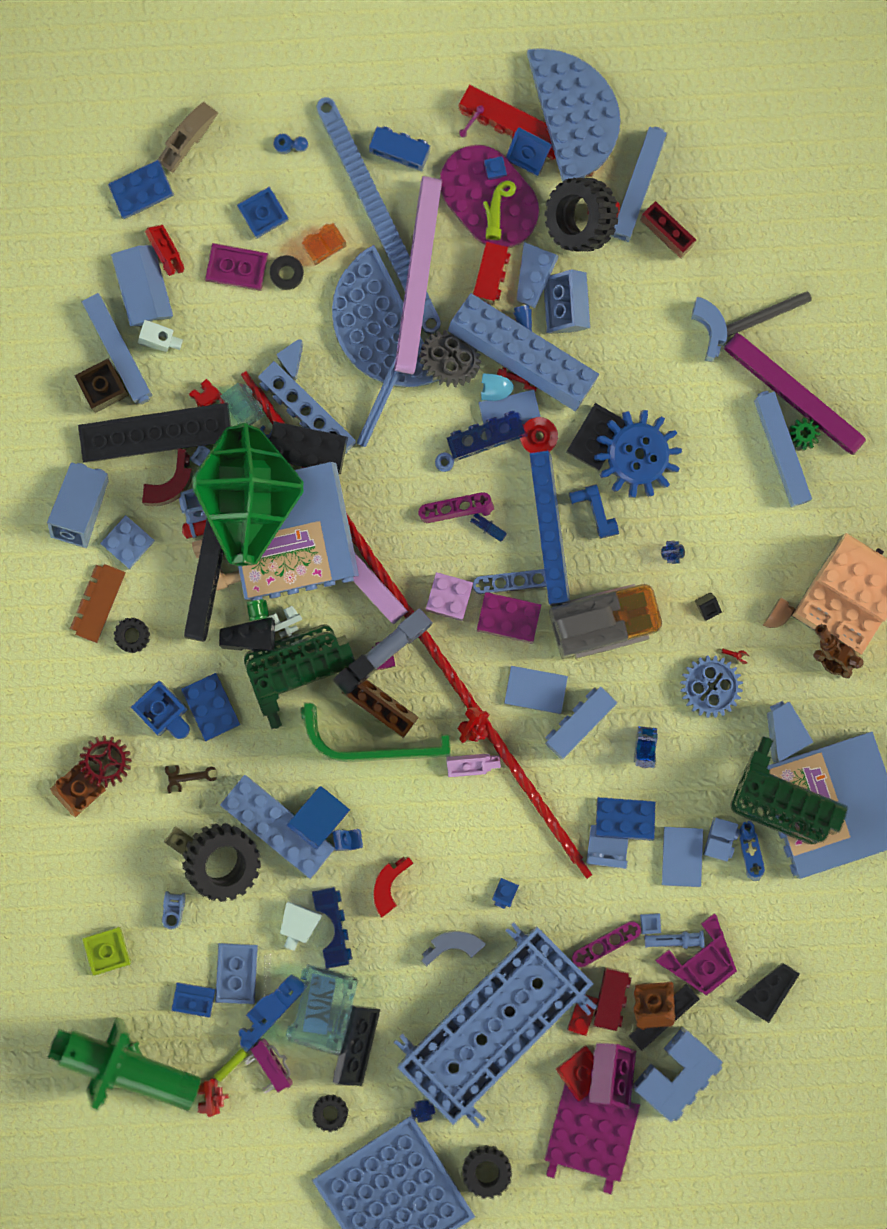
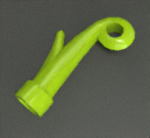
M503 181L496 187L491 206L486 201L483 202L488 221V228H486V239L496 241L501 239V195L510 197L515 193L516 186L512 181ZM509 187V191H504L505 188Z

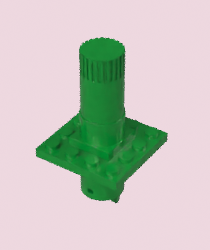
M115 1018L106 1042L72 1029L69 1032L57 1030L47 1058L58 1061L57 1066L91 1078L86 1092L92 1109L99 1110L100 1105L104 1106L108 1096L106 1090L107 1088L112 1090L114 1086L189 1111L194 1103L200 1086V1077L127 1050L131 1038L123 1019Z

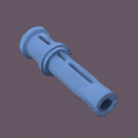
M700 930L699 933L683 931L681 934L645 935V948L682 946L684 949L692 946L704 948V932Z

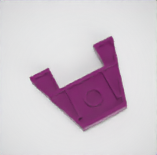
M715 913L701 923L713 940L681 965L669 949L655 960L658 964L706 996L737 972Z

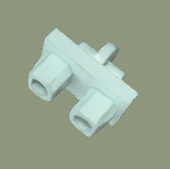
M293 606L283 609L287 617L284 621L280 622L276 613L269 616L275 620V632L283 628L286 629L279 632L281 638L287 635L290 637L293 632L298 631L297 625L289 628V625L302 620L300 613L298 614Z

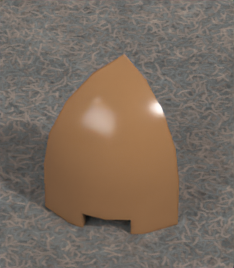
M780 598L763 626L778 628L784 625L791 617L795 608L789 606L786 600Z

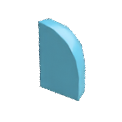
M483 373L481 400H502L512 393L514 385L508 378Z

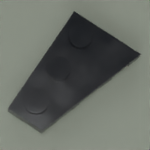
M272 617L220 629L219 646L222 649L240 651L249 649L253 652H269L274 650L275 620Z

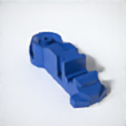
M291 974L274 993L261 998L246 1014L253 1022V1025L249 1030L246 1028L239 1030V1036L241 1037L240 1045L245 1052L249 1051L307 989L308 986L298 977ZM264 1018L267 1020L265 1024L262 1022Z

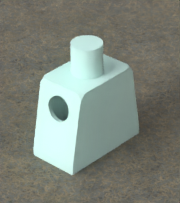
M144 320L138 344L168 352L169 347L180 350L183 339L174 337V330ZM159 337H165L166 340L161 341Z
M288 901L280 932L288 936L284 947L295 951L298 941L306 943L319 923L322 914Z

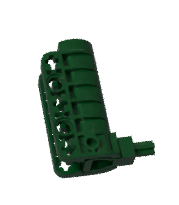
M327 624L319 625L275 641L274 650L262 651V654L259 655L258 652L250 650L246 652L243 658L263 717L267 716L271 729H278L282 726L278 715L280 709L276 701L280 699L279 694L340 673L355 661L346 636L343 635L336 638L332 627ZM306 635L310 636L308 638L302 639Z
M763 736L757 751L752 752L748 764L742 773L731 801V810L735 814L810 845L823 842L828 837V834L839 833L844 823L848 806L770 774L771 770L767 769L771 757L768 756L774 740ZM758 808L762 809L763 816L758 813ZM795 823L798 824L799 831L795 829Z

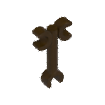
M175 765L176 771L174 773H170L169 766L165 767V773L168 775L169 780L168 793H172L173 785L178 786V791L182 792L183 788L179 782L207 779L208 781L217 780V777L211 778L209 776V771L216 770L215 767H208L205 771L180 775H178L180 773L179 765Z

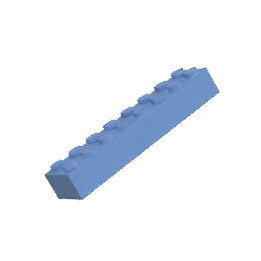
M470 293L453 317L448 328V332L575 412L599 376V373L472 293Z

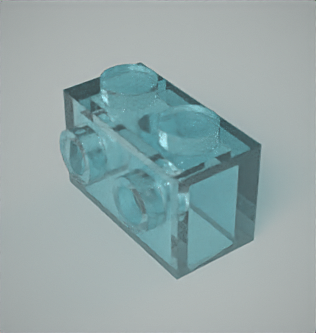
M241 383L235 384L223 393L221 398L225 403L229 404V410L238 424L248 423V425H252L264 416L262 412L263 407L258 400H254L252 397L253 392L247 384Z

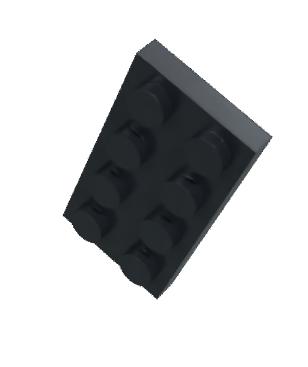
M277 421L273 422L270 442L289 464L311 467L334 462L337 464L338 474H341L348 436Z
M356 1005L350 1006L332 1083L337 1085L363 1086L381 1009Z

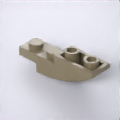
M204 101L198 105L182 121L165 143L167 147L158 158L161 165L174 173L193 144H198L219 112Z

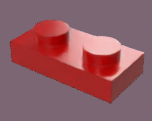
M585 994L595 1005H597L598 998ZM576 1003L567 1030L586 1036L595 1009L586 1004L591 1012L590 1015H587Z

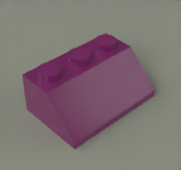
M596 1043L594 1066L591 1073L592 1083L589 1091L590 1103L630 1110L636 1050L618 1044Z

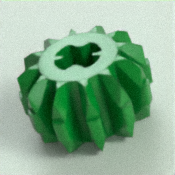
M803 418L801 422L797 419L795 420V425H790L791 432L789 434L790 437H793L791 439L792 442L797 443L795 445L796 449L800 445L803 451L806 450L807 446L812 449L814 447L813 443L817 444L819 442L816 437H819L821 432L815 431L819 428V425L813 427L814 421L812 419L808 423L806 418ZM803 430L806 431L805 434L808 433L806 438L800 435Z

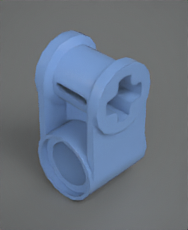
M169 891L165 892L162 923L167 929H176L181 925L186 899L185 893L179 895L170 894ZM170 915H174L177 918L174 926H170L167 922Z

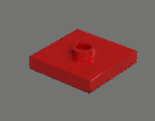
M586 1045L555 1069L577 1101H581L589 1094L592 1083L591 1073L594 1066V1055Z

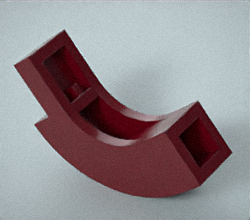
M178 449L176 471L168 482L160 485L144 484L142 503L145 506L167 505L180 498L181 492L188 489L194 472L192 469L186 468L190 466V455H188L186 449Z

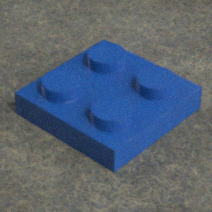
M518 127L507 152L506 159L539 176L552 144Z
M270 186L237 205L256 239L289 221Z

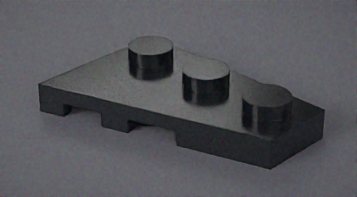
M782 962L735 1001L769 1023L800 973Z

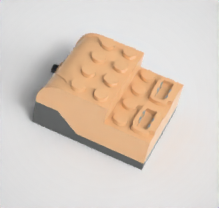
M848 533L843 534L791 616L814 631L818 625L823 624L824 626L825 624L830 634L836 636L840 643L850 646L856 656L862 655L881 623L887 619V558L882 556L884 551L879 548L874 551Z

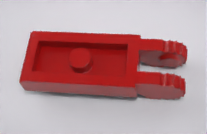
M164 225L147 228L145 233L161 263H163V269L167 275L172 276L175 271L183 273L184 265Z

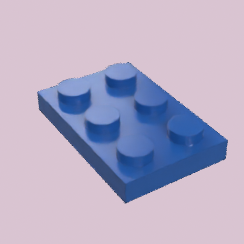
M159 160L108 184L124 220L174 196Z
M217 673L181 689L205 741L241 725Z
M598 797L595 837L654 841L656 802Z

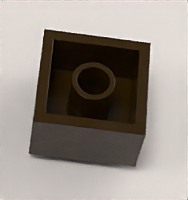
M109 358L74 375L94 413L129 396Z

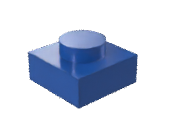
M503 156L484 160L488 180L507 176Z

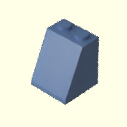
M781 701L770 707L771 711L767 713L769 737L771 740H774L771 746L773 762H780L813 743L790 702L784 703Z

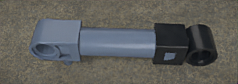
M421 609L416 610L384 640L365 655L362 654L348 668L341 671L333 679V682L345 695H348L406 644L412 643L430 628L433 622Z

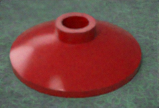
M532 418L521 429V444L529 453L550 452L558 441L557 428L547 418ZM538 432H541L543 434V438L541 440H538L536 438V434Z

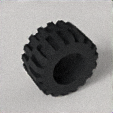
M484 1145L481 1148L480 1146L476 1147V1150L469 1152L462 1167L463 1181L469 1192H473V1195L476 1197L481 1196V1199H486V1197L493 1199L496 1195L498 1197L502 1195V1192L508 1189L512 1176L511 1164L507 1155L505 1156L501 1149L498 1150L497 1147H489L488 1145ZM485 1161L493 1162L499 1169L498 1177L488 1183L478 1180L475 1174L476 1167Z

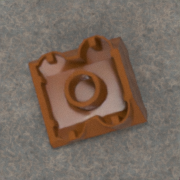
M79 763L64 777L59 778L56 784L50 788L52 794L74 817H77L106 791L102 784L100 787H97L96 780L93 784H90L91 777L84 779V775L87 772H80V769L84 766L79 765Z
M662 982L635 985V1006L633 1012L636 1017V1026L643 1030L645 1028L665 1026L671 1028L675 1023L673 983Z

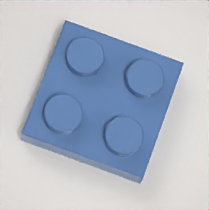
M125 515L100 544L126 567L131 569L155 540Z

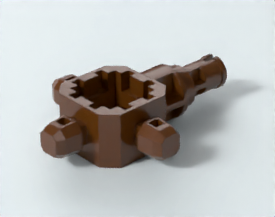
M820 624L815 628V632L820 638V648L822 650H816L813 657L816 661L821 662L824 669L829 673L849 679L852 676L853 668H861L863 666V659L856 656L850 646L840 643L836 636L830 634L825 624L824 626Z

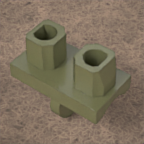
M175 826L171 834L164 840V843L183 855L184 851H188L186 847L188 841L192 842L194 839Z

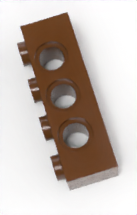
M367 679L351 693L345 695L403 738L419 718Z

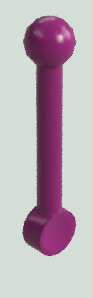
M483 106L477 107V112L464 129L459 131L460 137H466L467 130L480 113L484 112Z

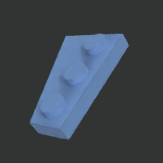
M524 242L516 299L518 302L529 305L532 308L536 307L558 260L556 254Z

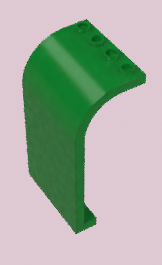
M311 702L304 703V707L301 708V719L305 721L306 731L311 743L322 754L337 761L364 762L450 757L449 735H441L442 747L337 752L331 750L320 737L317 706Z

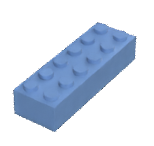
M247 775L241 778L220 804L221 807L310 879L335 850V847L327 840L316 850L286 826L295 814Z

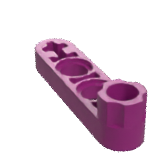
M480 492L424 504L419 508L418 514L424 523H433L476 513L488 516L494 510V505L488 493ZM468 502L470 505L467 509H460L462 503ZM450 506V512L445 514L441 512L443 507ZM426 511H430L429 516L426 517Z

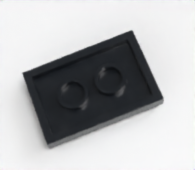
M595 403L566 453L600 471L605 460H595L594 455L607 453L608 445L598 442L597 437L606 436L611 439L614 432L609 429L606 423L613 420L622 428L625 426L623 418Z

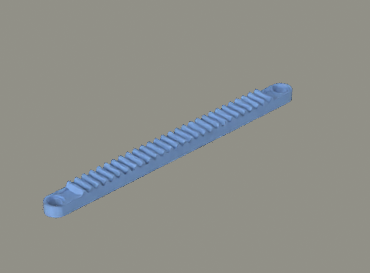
M327 97L322 98L317 103L318 114L405 291L410 261L409 254L335 102ZM323 104H330L332 109L329 112H323L321 110ZM426 291L422 328L426 333L434 334L440 329L441 322ZM434 319L437 325L432 329L428 328L426 321Z

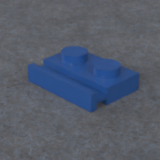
M177 982L172 1011L211 1017L216 989Z

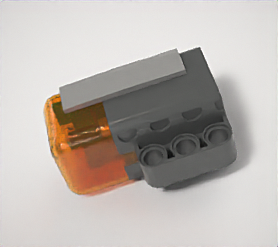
M632 584L571 600L569 603H562V605L552 607L549 610L561 659L572 656L575 659L646 641L650 639L649 636L656 634L662 627V619L655 593L648 584L636 586Z

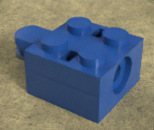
M158 681L131 706L158 736H161L168 730L174 738L184 739L190 732L189 725L181 718L188 709L161 681Z

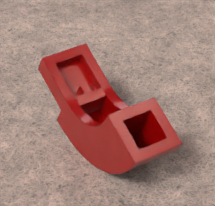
M403 856L394 863L397 866L395 868L388 863L376 879L373 894L374 903L381 918L397 906L392 898L391 886L399 874L414 864L410 857L405 859Z

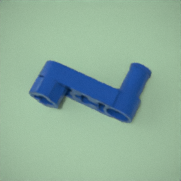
M597 484L587 486L583 490L569 492L571 504L586 500L590 502L600 539L619 534L616 519L606 520Z
M745 821L740 827L739 841L746 867V875L753 881H759L765 871L759 841L755 833L754 824L751 821H748V823ZM755 840V842H751L752 849L757 851L751 856L750 853H746L749 849L748 842ZM753 867H756L757 870H759L758 874H754V872H751Z

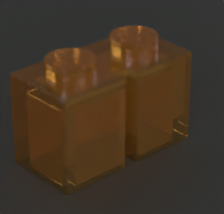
M334 223L330 225L325 224L319 229L318 234H309L302 242V247L314 266L346 247V241Z

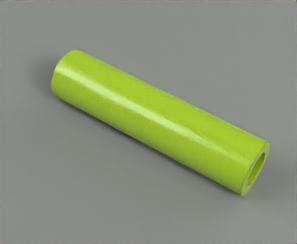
M241 1048L214 1074V1077L221 1082L249 1055L248 1052Z

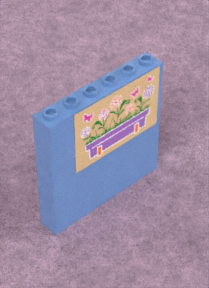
M329 462L295 470L303 480V494L258 563L255 565L238 566L245 600H260L265 596H269L270 599L278 598L284 592L291 595L299 593V589L306 588V591L315 590L317 585L324 584V587L336 585L335 581L342 580L343 583L354 581L353 577L359 576L336 463Z
M867 732L768 765L767 769L771 770L770 774L848 806L840 832L833 835L828 834V837L823 842L810 845L778 832L780 838H784L786 844L784 851L787 858L790 857L791 859L790 869L793 876L802 879L887 850V772L873 732ZM795 823V829L799 831V826Z

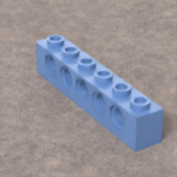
M275 361L258 376L259 385L266 392L270 390L274 394L272 398L279 405L283 403L287 407V413L293 418L297 417L301 421L299 424L302 427L348 436L345 454L356 444V440ZM281 381L284 383V386L281 389H275L274 384ZM295 394L298 398L295 402L287 401L288 396ZM305 407L311 409L310 414L307 416L301 414V410ZM316 421H323L325 423L324 427L321 429L315 428L314 424Z

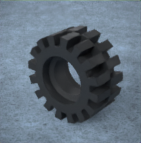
M131 617L125 618L124 621L121 620L120 624L116 625L114 641L118 647L131 653L140 652L143 648H146V644L150 641V632L143 621ZM130 628H135L139 632L138 640L133 643L125 639V632Z
M336 1095L322 1096L313 1108V1121L324 1132L338 1131V1129L344 1126L348 1118V1107L341 1097H336ZM327 1106H334L338 1111V1116L333 1121H328L323 1116V1110Z

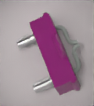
M261 1039L257 1045L250 1049L253 1054L246 1057L244 1062L248 1065L257 1059L271 1081L270 1084L262 1088L263 1091L266 1090L265 1094L273 1089L280 1092L285 1088H290L293 1081L289 1077L290 1069L285 1063L287 1057L280 1055L276 1047L269 1045L266 1039ZM277 1056H278L279 1058H283V1060H282L283 1066H282V1064L280 1063V1061H279V1059L277 1058Z

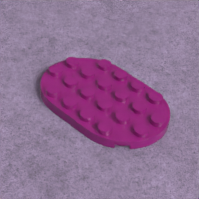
M471 145L457 150L447 159L440 175V179H442L441 195L446 205L475 239L486 245V242L511 248L521 244L532 234L539 216L538 199L530 185L503 154L488 146ZM503 156L507 176L488 180L484 160ZM503 181H512L516 186L515 193L510 197L501 195V239L496 241L486 239L488 221L483 202L486 201L491 206L496 187ZM509 187L504 189L506 192L510 190Z

